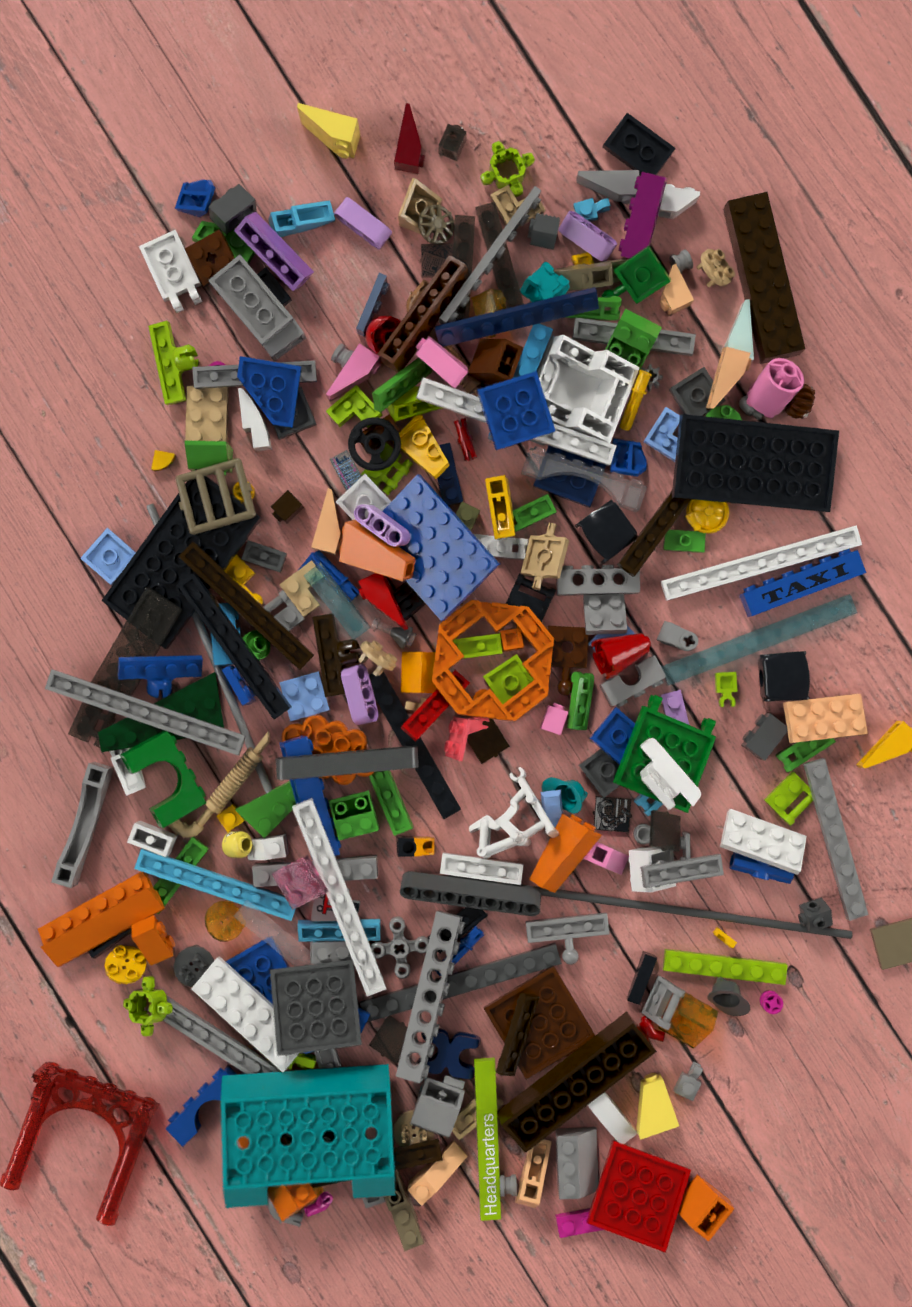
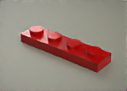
M457 670L452 672L461 686L466 689L470 682ZM436 689L401 726V729L416 742L450 705Z

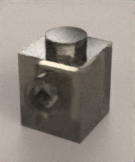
M448 124L439 143V154L458 161L466 142L467 131L459 125Z

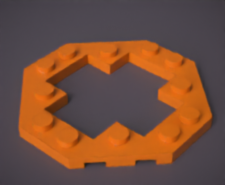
M470 600L439 624L432 683L457 715L515 722L548 696L554 637L527 606H512L503 603ZM483 617L496 633L513 621L537 651L522 663V666L534 681L504 704L499 701L491 689H488L473 701L449 670L464 658V655L454 644L453 640Z

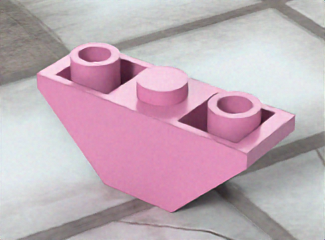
M597 842L583 859L622 875L629 856Z

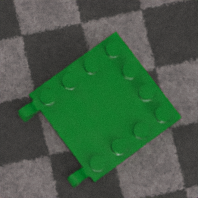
M650 695L648 707H641L613 783L661 802L641 778L640 772L652 760L640 745L647 739H656L698 787L716 736L711 735L716 721L710 718H703L701 730L658 712L663 698L657 695ZM679 793L673 798L675 802L673 808L688 813L691 804Z

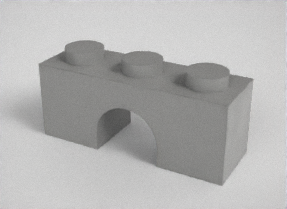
M655 655L634 665L638 671V680L635 684L626 685L620 676L616 675L599 685L610 706L616 705L617 708L628 703L627 698L633 695L637 698L646 693L645 688L649 686L655 688L664 683L662 679L667 676Z

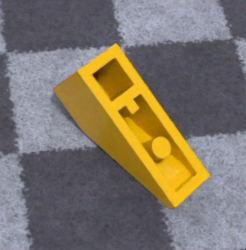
M505 475L486 478L485 483L495 540L515 536L508 478Z
M896 721L856 765L859 768L866 769L912 752V728L904 721Z

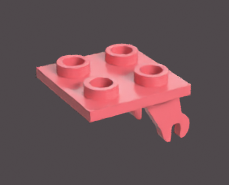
M453 716V720L449 724V739L444 747L445 756L463 761L468 735L482 729H487L488 726L482 723L483 721L490 722V720L473 716L464 718Z

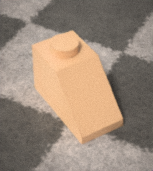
M676 264L672 265L668 274L671 282L664 286L660 297L661 308L664 312L667 311L669 316L691 306L694 301Z

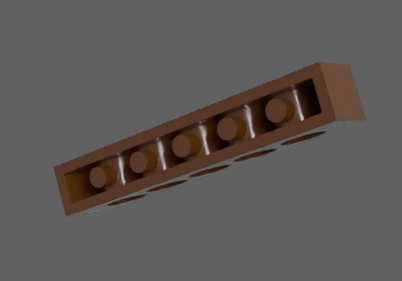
M450 255L379 351L378 356L384 365L397 373L405 368L418 350L416 345L422 338H427L439 321L442 313L470 276L466 264Z

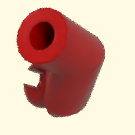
M643 1016L639 1023L642 1031L648 1038L663 1042L665 1032L654 1029L651 1024L652 1020Z

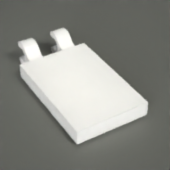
M176 230L139 246L164 302L170 300L176 313L184 310L178 298L183 293L189 292L195 305L202 302L196 289L201 286V283Z

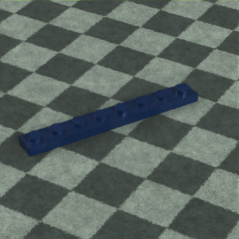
M593 287L435 326L438 343L445 347L599 309L597 290Z

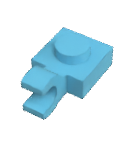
M593 198L573 203L574 211L589 222L598 220V213L610 210L609 198L602 199L595 204Z

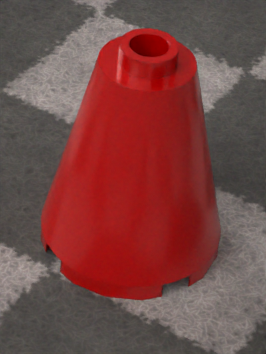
M642 633L596 639L591 644V648L595 647L596 651L592 654L599 672L606 674V679H610L647 654L651 647V641L648 636Z

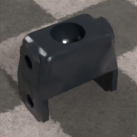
M612 500L575 525L576 528H582L590 544L604 558L601 561L602 564L617 555L638 537L636 529L620 507Z
M806 651L760 655L758 668L760 695L763 698V702L809 699L810 675L805 656Z

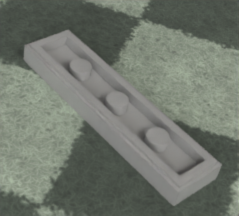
M721 854L640 867L644 888L724 875Z

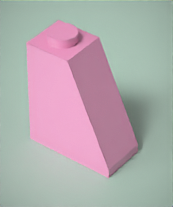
M430 336L427 339L422 338L416 345L418 349L416 355L453 388H456L468 373L466 365Z

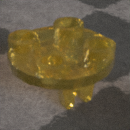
M219 901L208 908L205 915V926L208 933L214 939L221 942H229L237 938L242 932V929L245 927V920L240 909L232 901Z

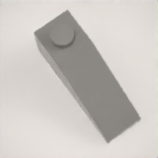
M639 170L578 171L576 183L616 202L630 204L631 198L636 196L637 189H634L636 178L639 176Z

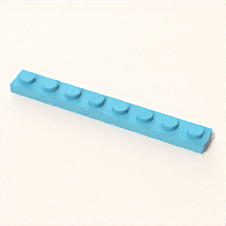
M143 848L134 867L136 870L292 921L298 904L297 899L261 887H253L252 884L168 856L163 857Z

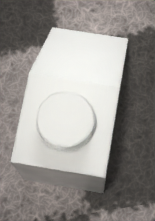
M286 834L252 839L253 845L248 855V860H269L286 857L289 854Z

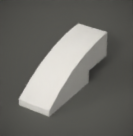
M238 388L243 430L251 432L255 451L272 450L270 436L261 413L243 388Z
M131 748L110 751L112 756L110 759L126 796L146 788L142 770L135 774L129 773L120 757V754Z
M606 1092L588 1105L619 1143L625 1144L638 1134Z

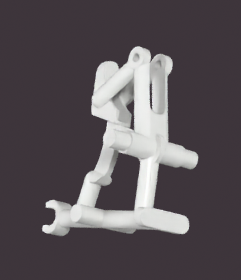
M521 767L518 768L521 772L519 777L516 778L513 773H510V778L519 783L521 789L510 800L511 805L508 810L496 820L486 815L469 827L470 833L480 830L477 854L484 859H489L491 855L517 845L529 846L531 844L529 838L544 828L546 829V834L552 838L559 835L558 830L554 828L543 810L541 801L536 798L525 779L526 771ZM526 796V801L532 805L541 821L523 832L509 820L517 813L520 808L518 803ZM491 829L496 831L503 829L509 834V838L490 845Z

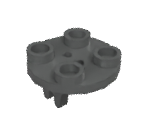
M199 945L187 947L175 958V975L182 984L193 987L214 962V958L208 950Z

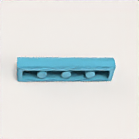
M360 919L368 941H380L381 919ZM298 920L299 942L345 941L337 921Z

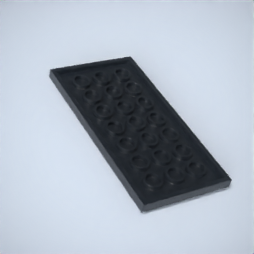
M681 414L672 498L830 512L839 430Z
M204 476L215 520L227 517L219 485L207 476ZM196 479L187 481L185 486L196 525L207 523ZM178 493L104 596L102 602L161 647L168 649L195 612L192 605L177 586V584L195 572L179 558V555L194 541L225 570L261 521L262 517L257 513L254 518L192 535L189 532L184 511L180 509L179 502H181ZM230 494L235 514L245 512V504ZM198 575L208 591H210L211 587Z

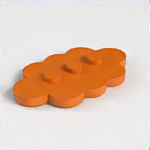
M321 715L308 717L303 725L298 723L288 725L284 728L281 736L282 742L299 736H307L313 744L312 754L368 750L366 749L367 737L359 729L348 730L343 722L337 720L328 722ZM374 772L322 776L319 778L328 779L331 777L337 784L347 785L354 781L357 775L367 777Z

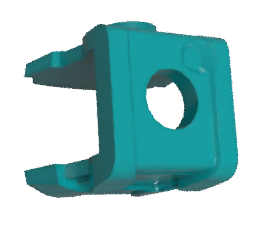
M544 262L537 271L526 278L520 292L527 299H530L531 302H536L566 294L570 288V281L562 275H557L553 271L554 268L548 262Z

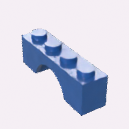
M229 1065L224 1070L222 1068L218 1069L212 1076L214 1080L209 1084L205 1082L198 1089L197 1092L199 1094L195 1098L191 1096L182 1105L184 1109L180 1113L174 1112L168 1119L170 1123L166 1130L182 1147L201 1127L199 1121L200 1106L211 1100L221 1101L222 1076L237 1074Z

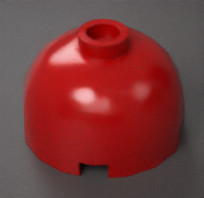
M379 316L371 321L366 330V342L372 352L378 355L381 348L400 324V319L392 316Z

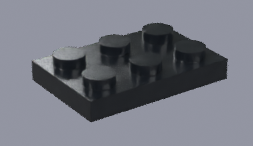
M626 113L602 147L632 170H639L640 176L641 172L657 175L676 149L629 113Z

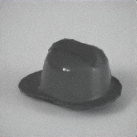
M722 977L717 978V982L712 987V992L707 995L708 1000L725 1014L731 1016H744L748 1014L751 1010L750 1004L741 996L738 984L733 981H727Z

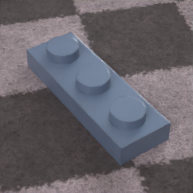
M379 273L356 327L357 334L364 337L374 314H378L382 302H380L382 294L386 295L389 288L387 276Z

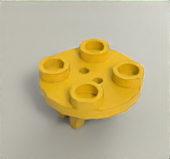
M117 945L106 957L104 968L110 980L118 984H130L143 976L147 962L139 949L132 946Z

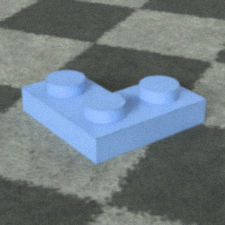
M665 407L643 442L675 462L678 438L672 434L679 424L680 415Z

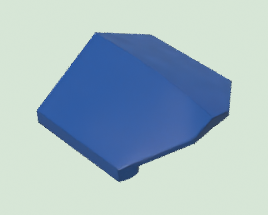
M211 180L183 183L175 209L196 217L205 215L208 212L216 188Z
M613 438L612 444L616 445L611 465H609L610 472L636 477L647 470V459L642 451L641 443Z

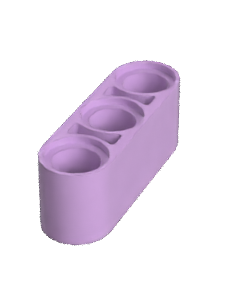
M348 197L344 199L334 212L335 217L379 250L392 234V231L384 223Z
M574 211L567 213L558 229L562 235L602 262L608 260L617 246V242L611 236Z
M362 504L355 508L354 517L357 522L391 546H405L409 543V531L376 506ZM366 509H367L368 512H369V515H368L367 518H365V515H364ZM381 521L384 522L383 530L380 528ZM397 532L400 534V540L398 542L396 541Z
M363 664L344 668L341 672V679L354 724L363 725L377 721L379 714L367 668Z

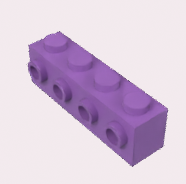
M257 212L247 215L234 230L292 291L303 286L314 273Z

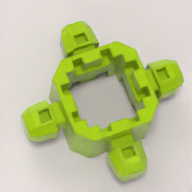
M500 141L493 143L492 152L494 155L490 160L489 171L482 173L480 176L482 184L487 186L495 181L497 188L501 189L509 185L515 197L522 195L523 186L521 183L525 177L526 168L535 162L533 154L525 153L521 157L517 149L510 147L505 150ZM507 159L509 161L512 160L513 163L515 162L518 169V174H514L508 179L506 177L502 178L497 169V164L504 163Z
M145 976L142 979L141 987L143 989L133 991L129 998L123 1001V1007L129 1010V1018L133 1023L142 1024V1036H152L154 1031L153 1023L163 1021L167 1014L172 1013L173 1005L167 1002V995L163 990L154 989V977ZM145 997L149 998V1002H151V1005H149L150 1016L147 1014V1010H144V1007H146Z

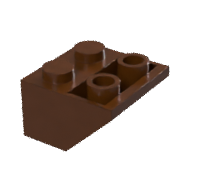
M480 339L467 375L488 385L513 379L524 347L507 339Z

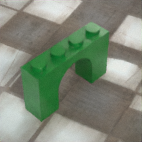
M162 731L120 754L128 772L131 774H135L158 761H166L175 769L178 777L175 791L165 800L149 808L157 825L161 828H165L206 804L204 799L206 797L205 792L201 786L198 787L196 785L194 772L191 768H187L185 764L187 759L181 750L178 751L175 745L177 740L168 731Z

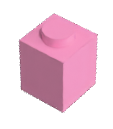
M553 703L552 706L547 705L540 728L561 735L568 712L564 711L565 706Z

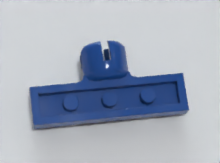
M202 655L119 657L118 679H147V693L151 697L158 698L159 690H162V698H165L171 693L174 678L202 676L203 658Z

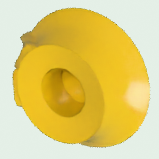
M691 499L687 505L685 518L694 531L706 534L715 533L727 523L729 507L725 502Z

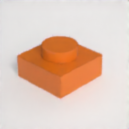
M519 628L500 631L503 652L524 648Z

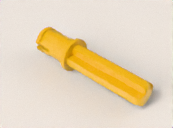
M639 370L634 387L631 389L632 393L619 425L623 430H631L643 395L647 393L645 390L652 376L647 371Z

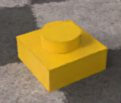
M232 804L216 816L227 833L245 821L235 811L237 808L235 804Z

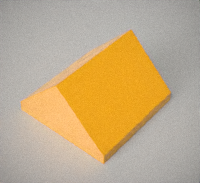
M402 652L401 692L433 693L437 689L432 683L436 652Z

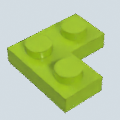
M357 385L326 410L327 414L339 427H342L354 415L361 421L367 418H381L383 416L382 412L374 410L373 402Z

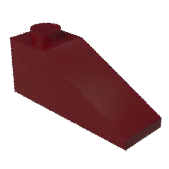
M406 103L394 167L395 170L419 174L420 167H424L425 155H422V146L409 103Z

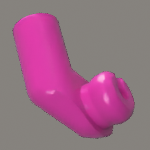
M329 1192L321 1193L313 1204L304 1207L306 1216L310 1217L325 1211L333 1201L332 1195Z

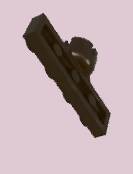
M333 613L314 616L312 618L325 697L345 694L341 672L343 666L359 662L361 652L350 653V650L360 649L359 643L355 639L339 641Z

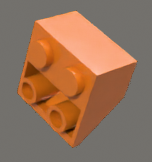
M697 1174L685 1189L678 1214L693 1230L709 1242L733 1212L734 1207L730 1199Z

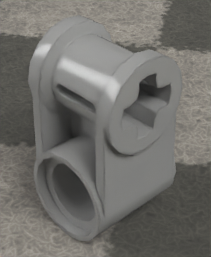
M664 621L657 637V641L683 651L693 650L698 645L696 634L668 621ZM690 637V641L693 643L685 646L686 642L683 639Z

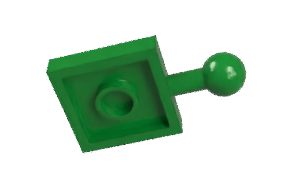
M647 246L614 269L622 284L614 290H605L601 297L610 298L628 291L635 303L638 304L671 282V278L651 248Z

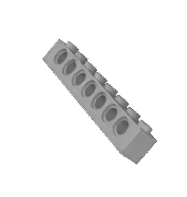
M436 911L396 1077L420 1083L423 1078L426 1079L430 1066H427L428 1057L432 1058L435 1045H432L433 1037H437L440 1027L437 1024L438 1016L443 1014L445 1004H442L444 995L447 996L450 986L447 983L448 975H452L455 963H452L453 955H457L459 950L458 934L462 935L465 922H462V916ZM444 929H448L452 934L449 941L444 940L442 937ZM438 950L446 952L447 957L445 961L437 958ZM433 970H438L441 973L440 981H435L432 978ZM428 991L435 992L436 1001L428 1000ZM424 1011L431 1014L430 1022H425L422 1019ZM418 1032L426 1035V1042L418 1041ZM412 1053H418L421 1056L420 1063H415L412 1060Z

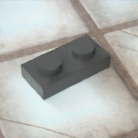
M248 540L242 560L281 573L287 553Z

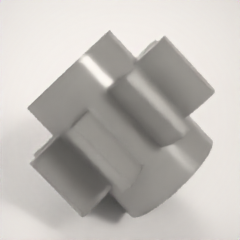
M649 364L646 370L644 368L640 369L652 374L651 378L653 380L648 382V391L652 389V386L658 388L660 384L657 380H662L663 378L658 373L660 368L654 369L651 364Z

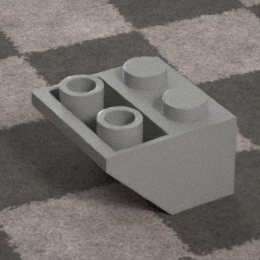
M427 1077L420 1087L410 1124L449 1138L459 1114L465 1091Z

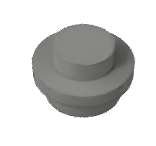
M639 824L635 827L633 836L638 843L648 844L653 840L654 831L647 824Z

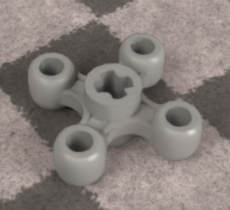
M396 916L389 923L390 930L394 935L393 940L390 943L376 941L371 944V949L375 959L382 958L387 954L393 955L397 961L394 969L395 975L398 978L404 979L411 972V967L406 960L407 955L412 951L426 953L429 939L425 936H420L415 940L406 939L403 934L406 924L405 920L400 916ZM399 922L401 926L396 928L394 923ZM424 942L426 946L420 947L419 943ZM402 943L404 945V950L400 949L399 951H397L396 944L401 945ZM379 947L381 952H375L374 948ZM404 967L406 971L400 972L399 968Z

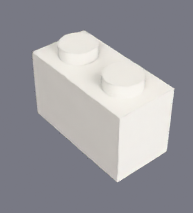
M138 821L134 823L127 843L167 857L171 854L178 835L143 821Z

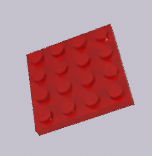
M612 1140L586 1222L666 1253L691 1169Z

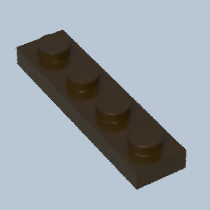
M520 993L517 1000V1006L496 1069V1073L501 1076H515L539 1001V996L535 994Z

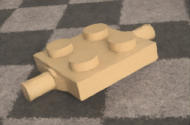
M548 523L546 534L540 536L530 535L521 574L535 577L532 586L534 590H540L543 579H560L569 540L566 537L554 536L557 527L554 523Z

